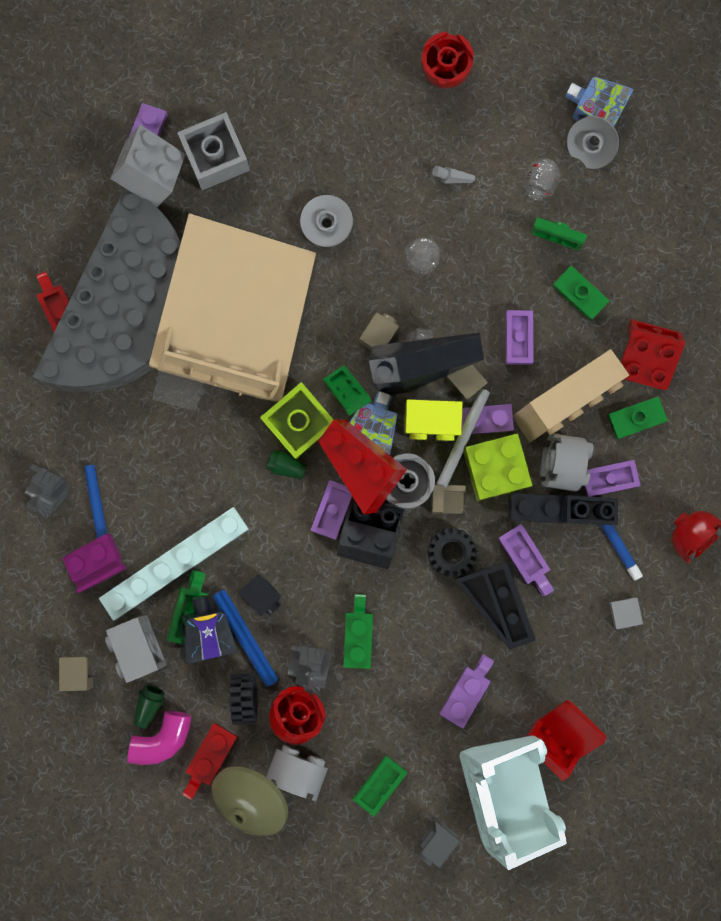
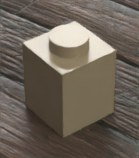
M376 312L360 337L359 344L372 351L373 346L391 344L399 330V326L396 325L397 321L386 313L380 315Z

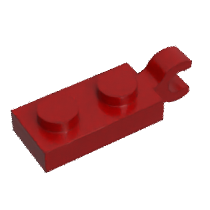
M45 271L36 275L43 290V293L36 296L53 332H55L69 300L61 285L53 287Z
M213 723L186 770V773L193 777L182 795L192 800L202 782L210 786L238 737L237 735L217 723Z

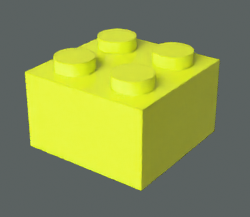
M406 400L404 434H410L409 439L425 440L427 435H436V440L454 441V436L461 435L462 402Z

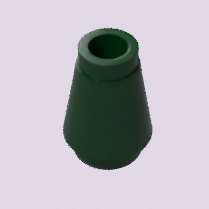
M273 449L265 469L271 471L270 474L301 480L307 465L281 449L279 451Z
M145 685L143 690L139 691L133 721L134 725L145 729L149 727L165 701L163 698L165 692L162 689L152 685Z

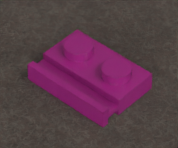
M105 534L62 558L72 582H75L78 588L76 589L77 593H82L127 569L121 562L120 558L122 557L111 534Z

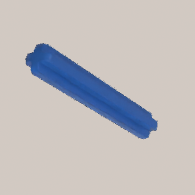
M221 590L214 594L213 599L218 608L224 611L230 628L264 685L270 687L278 681V677L227 592Z

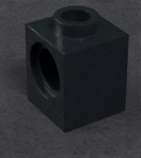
M258 573L239 591V594L260 616L265 613L270 616L281 606L278 601L282 596L261 573Z

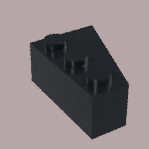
M507 560L455 579L456 583L467 594L471 602L482 613L509 650L536 641L533 628Z

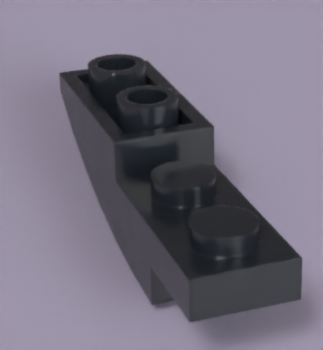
M509 493L508 521L618 525V498Z

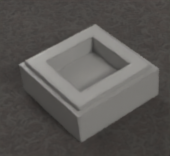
M637 597L609 602L614 629L643 624Z

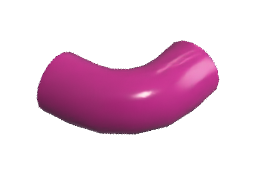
M165 711L162 728L157 735L153 737L132 735L127 763L139 765L159 764L173 757L185 743L192 716L183 712Z

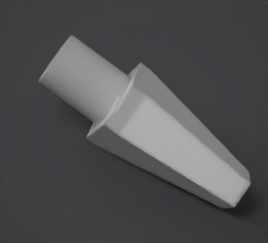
M436 165L432 171L433 176L441 178L440 181L443 183H472L475 181L474 175L449 167L443 168Z

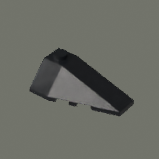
M480 333L376 345L373 346L368 361L376 388L380 392L392 395L409 393L484 360Z

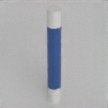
M600 525L633 581L643 576L614 526Z

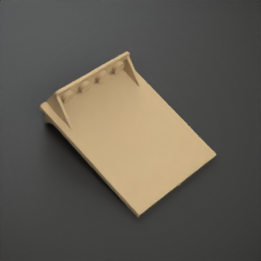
M189 213L149 366L162 372L238 392L239 396L245 394L279 402L284 394L316 253Z

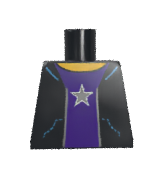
M208 595L193 597L194 613L181 616V660L185 664H191L238 653L224 611L220 608L210 609Z

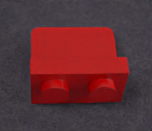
M565 700L536 720L526 737L535 736L544 742L547 755H545L543 763L562 781L570 777L580 758L604 744L607 738L569 700Z

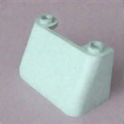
M535 736L471 747L460 752V760L481 841L487 852L508 870L567 844L564 835L566 831L564 821L560 816H556L549 810L538 766L545 761L547 749L544 742Z

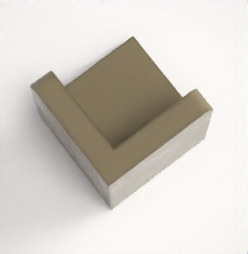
M473 365L454 372L444 379L450 387L454 385L465 399L471 398L488 383Z
M435 485L431 494V513L462 514L466 486L448 485L447 488H442Z
M63 656L59 658V691H84L93 688V677H88L87 657Z

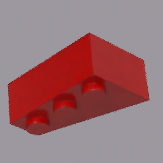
M333 419L318 441L364 515L378 511L407 471L404 466L347 420Z

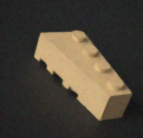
M610 349L531 401L513 415V419L529 442H532L546 431L549 435H552L563 427L561 421L568 418L571 422L584 412L581 409L583 406L588 404L591 408L604 399L601 395L604 392L608 391L611 395L624 385L621 381L628 377L629 374Z

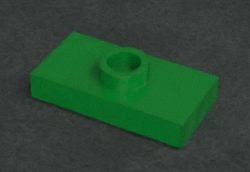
M538 217L530 232L533 236L576 251L581 249L587 237V234L572 230L565 223H552Z
M570 266L552 285L589 321L610 301L573 266Z
M345 365L322 379L349 416L371 402L369 395Z
M659 396L607 415L616 440L668 421Z
M385 755L352 800L375 817L407 775L408 771L388 755Z

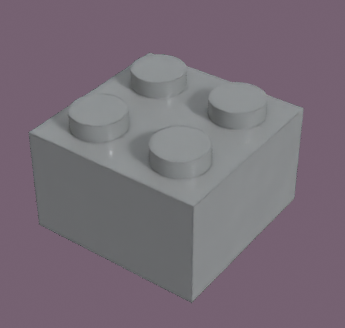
M227 112L177 132L202 190L250 171L247 158Z
M140 124L125 141L110 179L140 198L149 200L158 207L172 193L186 154Z
M148 615L134 618L106 630L108 635L105 637L107 647L111 653H115L118 660L115 663L116 670L121 679L125 678L126 683L167 666Z

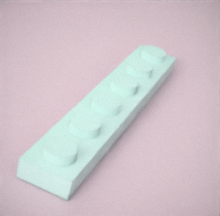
M233 507L101 596L99 600L113 621H115L248 531L249 528L235 507Z

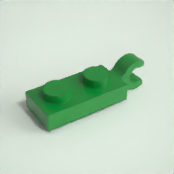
M192 569L189 587H180L166 638L167 641L181 644V616L194 613L193 597L208 595V593L201 591L205 573Z
M355 594L354 613L346 612L343 668L371 669L373 613H365L366 594Z

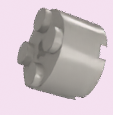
M555 433L549 435L547 440L551 441L550 446L544 447L542 452L540 476L546 479V481L541 482L544 487L578 491L581 486H587L590 479V471L587 470L588 459L593 454V444L588 443L585 438Z
M397 455L394 459L407 469L399 481H402L404 476L407 475L409 480H414V484H411L409 489H405V485L398 482L386 498V501L390 505L404 510L415 509L425 503L431 496L435 486L434 472L430 465L417 455Z
M283 745L282 749H276L266 778L270 781L271 779L275 780L277 788L294 795L306 798L307 794L310 793L311 799L316 801L328 770L324 766L325 761L310 754L307 759L298 756L299 750L287 745Z

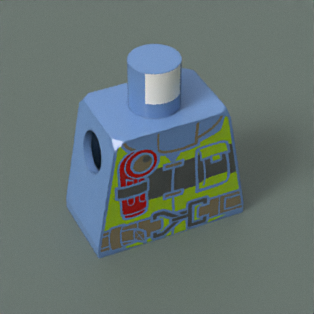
M593 77L587 89L572 83L565 98L578 104L572 116L575 120L578 121L587 116H598L615 126L633 89Z
M378 391L373 405L368 403L357 410L350 423L390 455L397 414L388 411L392 396Z

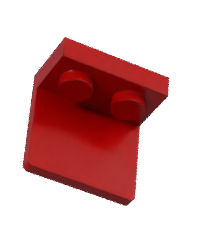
M630 319L628 325L629 339L620 362L629 374L624 380L667 390L685 346L682 332Z

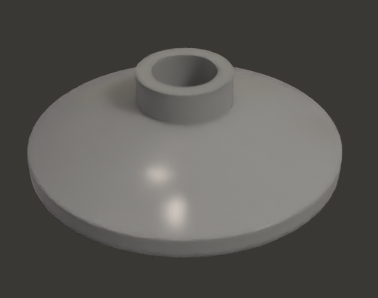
M587 116L578 120L572 126L567 137V146L571 157L580 159L586 168L597 169L606 166L614 159L619 148V138L616 129L609 121L598 116ZM592 136L598 137L600 142L598 144L594 143Z
M321 195L313 198L305 205L301 213L300 224L303 234L310 242L321 247H332L342 243L349 236L353 226V217L350 208L343 200L332 195ZM330 220L332 225L325 228L322 226V222Z

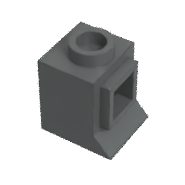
M434 816L435 827L430 826L420 839V853L418 856L429 866L434 863L440 868L459 844L460 840L454 831Z

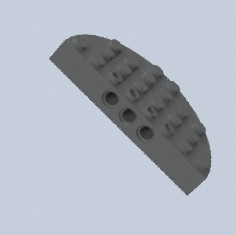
M124 188L33 375V378L39 384L65 392L93 393L123 386L150 371L149 362L181 242L168 219L149 200L140 198Z

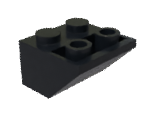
M352 496L336 556L389 569L404 509L382 504L376 513L364 515Z

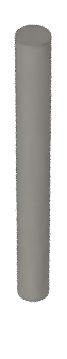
M485 389L479 390L461 429V435L458 436L437 481L438 486L447 488L488 399L489 391Z

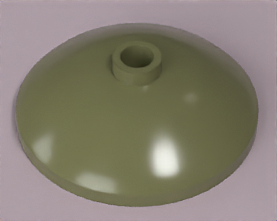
M228 767L220 771L213 780L211 792L214 804L222 817L236 829L254 836H269L278 833L284 827L288 819L286 800L276 785L262 774L244 767Z

